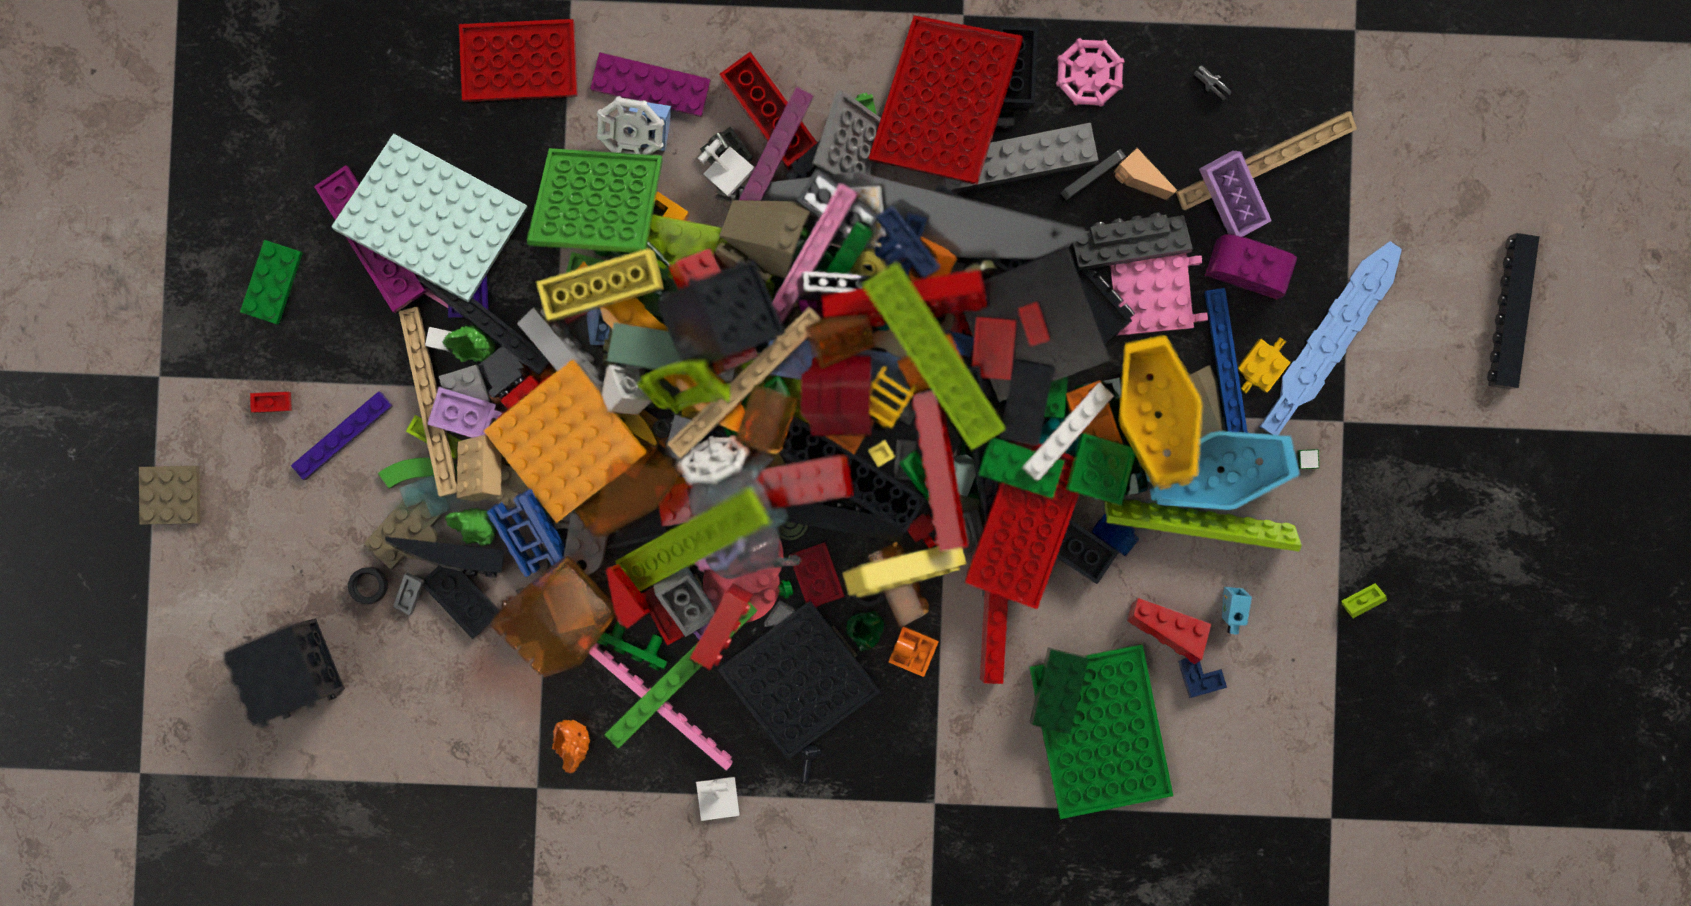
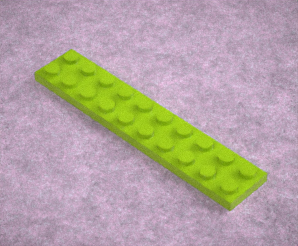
M897 262L863 283L871 299L971 450L1004 431L1005 426Z
M751 487L619 558L615 563L621 566L638 590L641 591L771 522Z
M1123 499L1122 505L1104 502L1107 523L1300 552L1302 546L1295 525L1290 523L1256 520L1252 517H1236L1232 514L1223 515L1213 511L1203 512L1193 508L1183 509L1177 506L1158 505L1154 502L1144 503L1138 500L1130 501Z

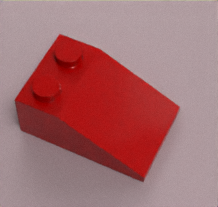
M619 564L611 566L606 570L614 610L618 616L617 620L622 626L629 628L654 610Z

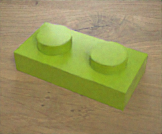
M1375 583L1342 600V606L1352 618H1355L1387 601V598Z

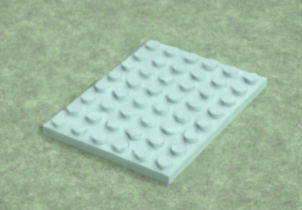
M393 134L332 225V229L469 303L471 297H473L526 213L528 206Z

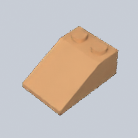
M1138 148L1120 163L1114 171L1115 177L1119 182L1165 200L1177 191Z

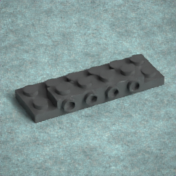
M1153 213L1148 218L1135 216L1130 221L1116 219L1112 224L1097 222L1090 228V231H1085V238L1072 243L1078 271L1190 253L1193 249L1184 215L1167 218L1166 215H1161V213Z

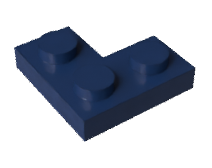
M1187 658L1178 661L1189 698L1227 688L1222 669L1204 674L1200 662L1194 665Z

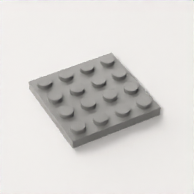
M837 90L813 164L829 175L848 172H860L871 175L875 162L870 161L868 158L881 118L846 92Z

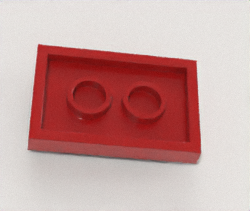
M976 317L972 366H980L981 377L1011 380L1017 320Z

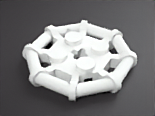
M618 96L609 105L597 111L598 131L596 137L611 152L651 155L655 151L662 149L663 126L665 123L647 105V101L624 99ZM625 107L636 108L638 111H625ZM617 109L618 113L616 116L612 117L611 115H609L611 112ZM644 112L651 119L652 122L648 123L646 117L642 115V113ZM606 123L610 124V131L605 130ZM630 127L634 131L632 132V134L628 133V130H625V128ZM655 129V139L649 137L650 130ZM609 138L615 139L618 147ZM648 144L649 147L642 151L640 146ZM623 148H624V149H630V150H634V152H633V151L622 150V149H623Z
M709 436V439L695 445L683 457L682 461L677 464V470L685 476L689 484L713 483L714 485L725 477L741 471L745 458L749 456V449L743 446L737 436Z

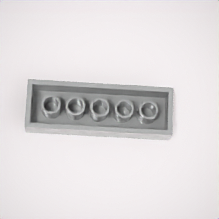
M532 308L517 324L557 371L574 359L602 394L606 372L593 362V356L582 349L581 342L571 336L570 329L565 324H561L559 320H547L543 308Z

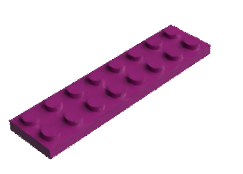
M345 165L314 187L336 221L360 184L349 167ZM346 237L394 313L427 292L415 273Z

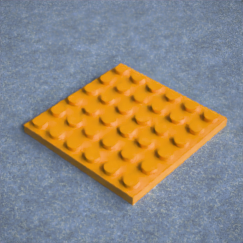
M574 359L484 430V433L526 486L532 489L535 497L556 523L647 453L617 413L608 411L602 394Z

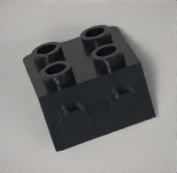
M503 347L479 364V370L493 387L488 391L492 398L505 397L510 393V389L520 385L525 380L524 378L530 374L522 362Z

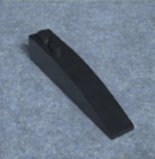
M385 536L386 544L427 563L466 572L465 574L469 576H477V573L485 574V577L497 578V575L501 576L504 550Z

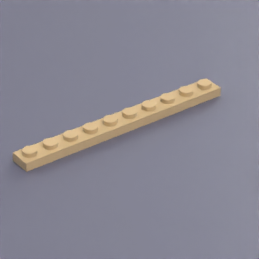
M1347 111L1245 159L1252 178L1356 130L1357 127L1351 111ZM1204 180L1176 192L1183 210L1212 198Z
M414 307L399 311L438 495L439 497L456 494L457 478L447 432L445 429L427 425L437 394V386L429 349L425 346L426 336L420 308Z
M809 307L785 330L786 334L778 337L730 383L729 402H725L723 399H718L717 402H710L667 445L682 459L824 322Z

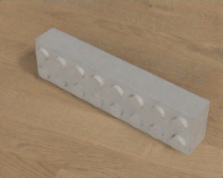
M1091 123L992 142L989 146L978 185L943 177L944 187L957 193L1095 165L1098 161Z

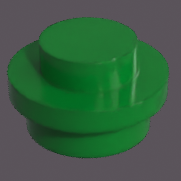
M781 580L780 585H778L779 595L783 596L784 599H788L789 596L793 595L790 581Z

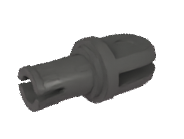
M1203 65L1198 68L1203 75L1197 70L1193 74L1206 85L1205 90L1207 92L1212 90L1222 100H1226L1227 98L1215 88L1218 85L1231 95V91L1220 82L1221 77L1219 75L1213 76Z

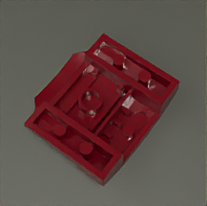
M871 356L812 357V366L801 375V415L811 424V436H871Z

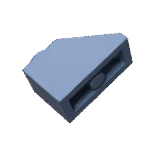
M600 308L588 311L586 319L590 344L604 345V339L609 338L610 326L603 320Z

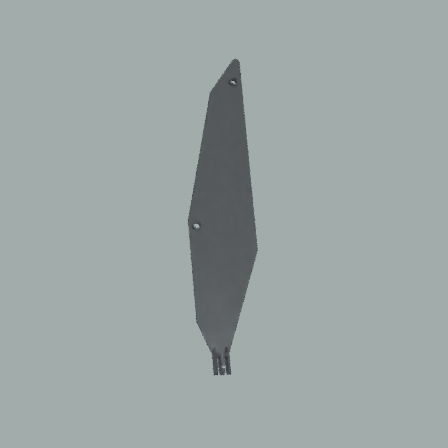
M860 172L830 175L838 183H842L848 188L881 186L883 211L893 206L903 220H905L907 212L925 217L927 221L921 237L946 248L955 257L1037 258L1079 241L1086 236V232L1083 229ZM811 177L771 182L761 201H795L800 203L797 199ZM740 185L729 197L717 187L716 192L718 194L715 199L730 203L733 200H739L746 185ZM1052 230H1056L1058 235H1053ZM833 238L830 243L841 246L845 238Z

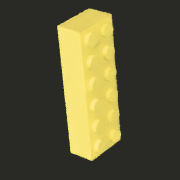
M650 249L537 282L546 318L549 321H558L664 289L655 253Z
M939 547L864 565L844 572L843 575L849 596L857 594V597H862L871 593L960 570L959 566L966 564L962 548L940 551Z

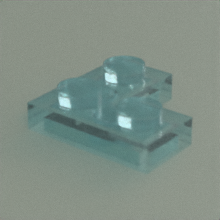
M434 475L399 488L406 507L425 500L431 517L451 510L446 497H439Z

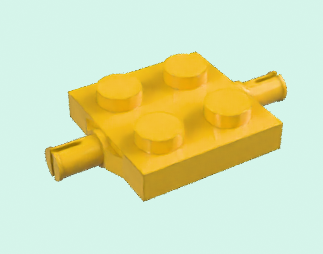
M1279 338L1274 346L1269 345L1263 339H1259L1237 367L1238 371L1247 380L1241 387V391L1247 394L1254 385L1268 393L1291 363L1280 352V349L1286 343L1285 340Z

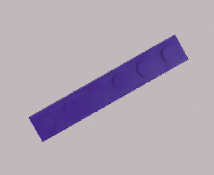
M378 391L296 460L291 467L302 480H306L392 408L393 405L382 392Z

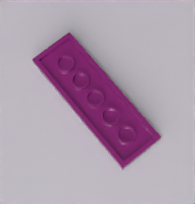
M599 52L590 89L594 92L615 97L621 96L624 99L645 100L648 103L671 106L673 111L702 117L711 79Z

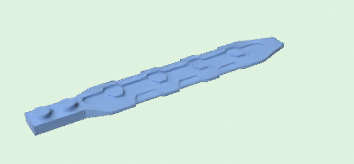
M1389 241L1358 265L1350 277V282L1339 298L1334 300L1328 309L1329 312L1317 330L1313 331L1300 355L1291 363L1282 376L1280 397L1259 426L1270 435H1279L1297 407L1314 399L1319 393L1329 373L1336 363L1340 362L1357 332H1360L1368 321L1367 318L1392 286L1402 251L1400 247Z

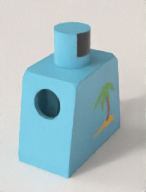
M1224 587L1222 619L1228 624L1227 633L1239 634L1240 625L1246 626L1248 623L1252 596L1243 588Z

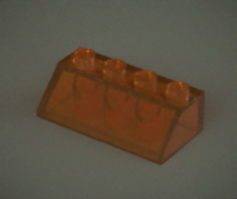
M894 542L868 555V558L872 564L904 556L905 552L901 545ZM918 582L884 590L900 627L922 617L928 612L929 605L927 600L922 598L920 594L921 588Z

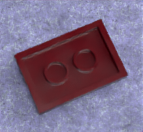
M825 542L789 555L805 602L811 600L817 607L844 597Z

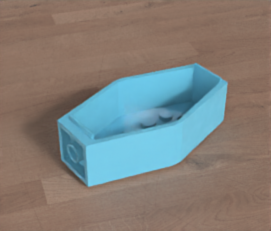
M1222 431L1207 433L1200 437L1198 470L1193 482L1184 486H1179V483H1176L1171 488L1160 490L1159 487L1154 488L1152 485V488L1149 489L1151 500L1156 501L1158 505L1224 510L1238 508L1299 475L1291 436ZM1257 458H1261L1263 460L1262 465L1256 464L1255 461ZM1219 466L1224 467L1223 473L1217 472Z

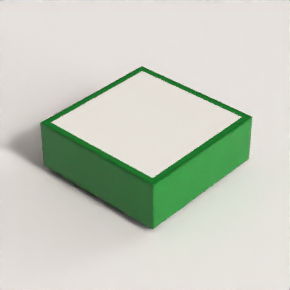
M1319 449L1298 450V469L1319 468Z

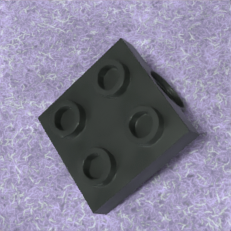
M731 127L712 136L708 143L700 148V151L703 153L705 147L710 146L717 138L722 143L715 151L718 157L731 147L747 162L753 159V156ZM712 156L707 159L710 165L715 162Z

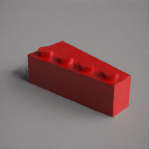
M732 583L690 659L708 669H711L713 664L718 665L723 656L720 654L722 648L727 649L732 640L729 638L731 632L736 633L741 624L738 621L740 616H745L751 607L748 605V602L753 595L752 593Z
M1140 598L1132 603L1127 619L1129 623L1146 634L1152 635L1163 645L1166 644L1174 649V652L1180 656L1183 655L1194 665L1202 660L1211 627L1210 623Z

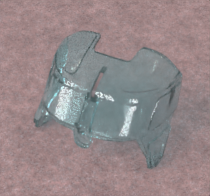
M769 454L744 460L739 473H733L718 481L717 484L695 483L692 485L689 500L692 514L695 516L751 487L771 522L705 557L708 566L723 578L735 579L766 569L798 565L801 561V558L796 555H790L788 559L778 557L779 538L776 526L786 521L787 513L782 508L771 510L769 501L756 480L765 466L774 460Z

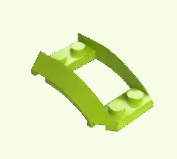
M708 360L676 362L643 376L636 384L658 408L664 410L670 408L676 414L680 410L698 403L717 402L718 399H723L725 402L730 401V384L721 383L720 380L712 375L710 370L705 367ZM687 373L698 384V386L686 389L671 397L670 393L660 386L657 379L668 375Z

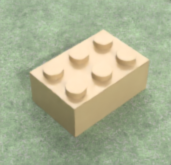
M487 435L459 441L457 448V498L476 502L501 496L502 454Z

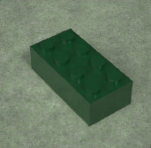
M1051 647L1047 648L1029 721L1032 725L1070 735L1089 658Z

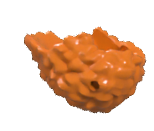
M563 720L558 722L553 730L554 743L552 749L556 750V753L563 758L562 768L565 769V772L571 774L575 772L579 764L585 759L590 739L586 726L575 720Z

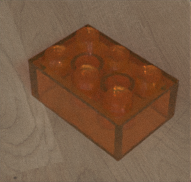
M754 384L735 440L763 452L779 455L798 399L771 388Z

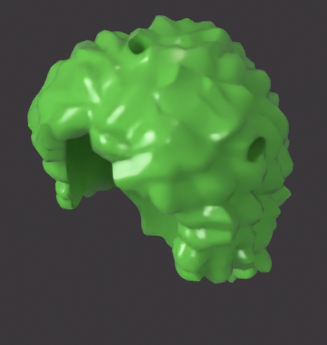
M475 325L462 326L461 329L448 333L442 341L444 347L452 349V353L461 362H465L468 359H472L474 362H482L495 352L494 340Z
M470 508L469 510L464 509L461 512L449 513L445 517L447 526L456 529L457 532H461L463 541L466 544L489 545L495 538L497 529L490 521L487 510Z

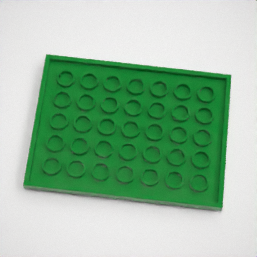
M1143 644L1083 655L1089 658L1070 735L1041 727L1059 818L1064 819L1174 796ZM1043 664L1029 666L1035 697Z

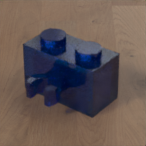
M1106 513L1091 531L1100 540L1125 557L1139 540L1134 534L1136 530L1133 527L1107 523Z

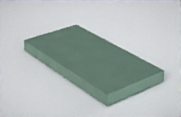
M614 323L607 362L658 370L681 361L668 331Z

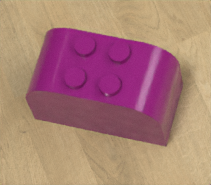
M1225 234L1216 240L1205 276L1279 299L1286 294L1297 257L1289 252L1241 236Z

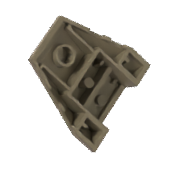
M733 200L719 236L738 251L740 250L748 256L751 261L754 260L767 273L786 279L793 262L792 256L803 227L808 223L811 211L795 201Z
M1209 365L1188 375L1202 403L1200 437L1210 432H1224L1218 381ZM1156 412L1155 417L1157 419H1160L1162 417V413Z

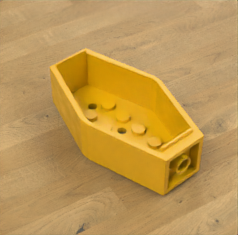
M1166 336L1126 344L1123 355L1119 408L1120 428L1154 488L1159 487L1160 490L1171 488L1176 483H1179V486L1191 484L1197 476L1202 412L1201 398ZM1152 374L1154 379L1148 381L1146 375ZM1156 412L1162 413V417L1160 419H1157L1155 417ZM1164 450H1169L1171 455L1169 457L1164 456Z

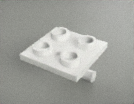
M716 138L710 146L705 147V151L698 159L704 164L710 156L713 157L715 162L704 175L729 197L749 177L755 168L731 147L718 157L715 151L722 143Z
M735 777L696 782L701 821L740 815Z

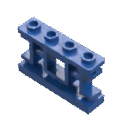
M532 489L517 495L513 499L516 506L509 510L501 502L495 504L487 511L490 521L495 525L500 538L505 542L509 553L514 557L519 570L525 577L536 573L541 568L538 561L548 558L551 565H557L564 561L565 545ZM523 509L528 515V518L524 520L519 513ZM512 515L516 523L510 525L506 517ZM525 525L529 526L536 538L526 543L518 528ZM544 543L548 550L542 552L538 545ZM530 548L535 554V556L531 558L526 552V550Z

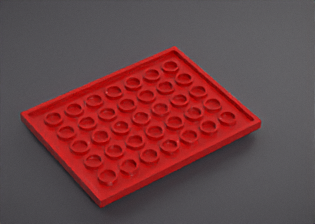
M914 15L868 159L873 162L978 185L1023 41L1022 36Z

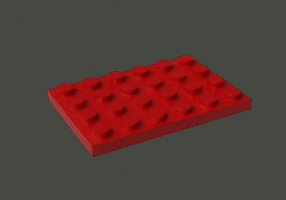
M574 19L459 24L463 102L578 97Z

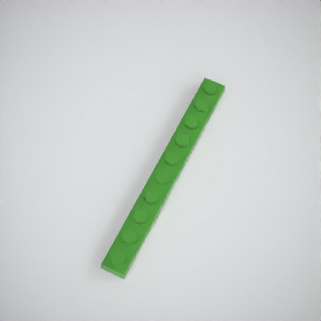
M748 602V605L751 607L745 616L741 615L738 620L741 622L738 630L758 611L750 602ZM732 631L731 634H730V636H729V638H730L733 634H735V632ZM697 644L605 734L617 748L641 727L702 666L690 659Z

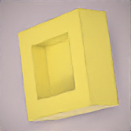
M886 441L868 450L877 467L895 458Z

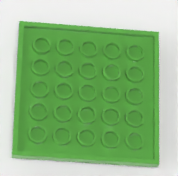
M549 148L528 235V244L532 246L635 253L646 250L663 163L662 156Z

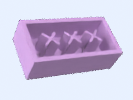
M1231 151L1199 169L1228 234L1243 237L1272 221L1240 151Z

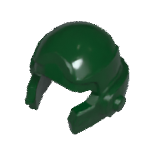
M869 611L868 613L858 612L849 618L846 625L847 635L856 642V646L861 651L870 650L876 646L884 630V621L877 611Z

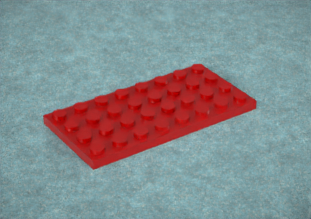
M1015 441L1014 445L1036 452L1043 444L1039 443V446ZM1062 453L1058 458L1063 460L1064 464L1053 498L1000 482L964 583L1038 610L1079 497V493L1066 490L1074 456Z

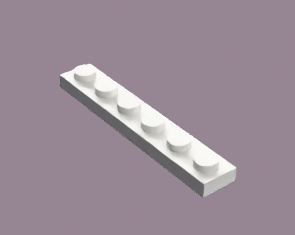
M1100 382L1097 383L1022 468L1038 481L1109 402L1113 395Z

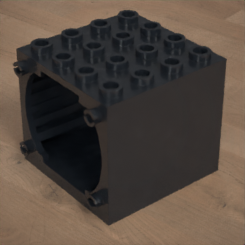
M741 260L735 263L737 265L735 267L696 280L695 276L686 279L687 285L670 295L669 292L661 295L662 300L657 302V306L681 361L708 360L705 367L711 368L713 363L751 347L757 349L786 334L754 260L747 263Z
M316 618L287 625L223 652L224 663L232 674L231 681L237 686L239 700L247 711V720L249 723H252V726L260 725L261 729L269 726L267 721L281 715L283 720L291 717L289 712L307 705L308 709L317 706L315 701L328 697L329 701L337 698L335 693L345 689Z

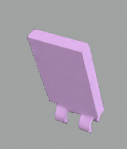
M439 387L427 425L474 438L486 435L484 430L503 411L495 410V403Z

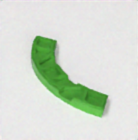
M431 458L403 460L378 472L388 488L416 477L435 478ZM454 464L455 473H456V478H457V464Z

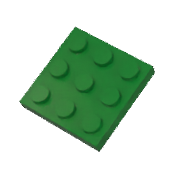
M1081 433L1066 490L1122 505L1135 458L1132 447Z

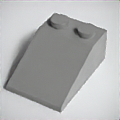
M474 365L439 376L442 388L491 402L485 378L479 370V366Z
M688 566L653 584L655 595L685 637L710 623L716 611Z

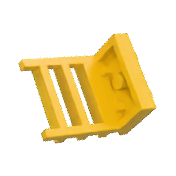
M883 366L871 385V393L875 388L901 406L896 412L870 395V415L878 418L876 422L887 428L888 425L890 427L894 425L917 387L914 385L909 392L884 376L883 374L887 367ZM880 378L907 394L905 400L901 401L879 387L877 383Z

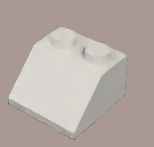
M611 365L607 367L602 396L608 411L638 415L652 402L636 385L642 378L639 370Z

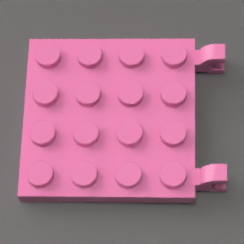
M1184 253L1111 265L1112 290L1114 289L1124 300L1119 306L1122 307L1127 303L1135 312V315L1131 317L1132 322L1116 336L1193 329L1195 322L1207 321V313H1192L1188 266L1200 265L1202 263V256L1187 257V254Z

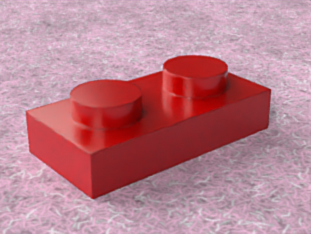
M1038 302L1019 308L1018 311L1030 346L1049 341L1050 338Z
M291 392L250 393L251 412L292 411Z

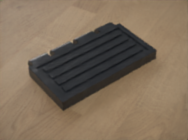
M1077 267L1076 271L1106 345L1132 322L1131 317L1135 315V312L1127 303L1122 307L1119 306L1124 300L1114 289L1109 293L1106 292L1111 286L1101 275L1094 279L1098 274L1095 268L1078 271Z

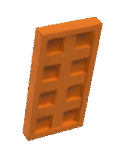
M1101 381L1093 382L1066 393V403L1069 412L1071 413L1099 382L1101 383ZM1107 403L1081 433L1123 445L1109 403Z

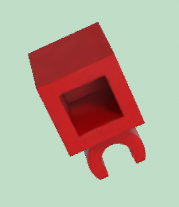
M922 513L913 520L907 531L915 542L922 538L929 549L936 545L929 535L934 530L932 518L929 514L925 516Z

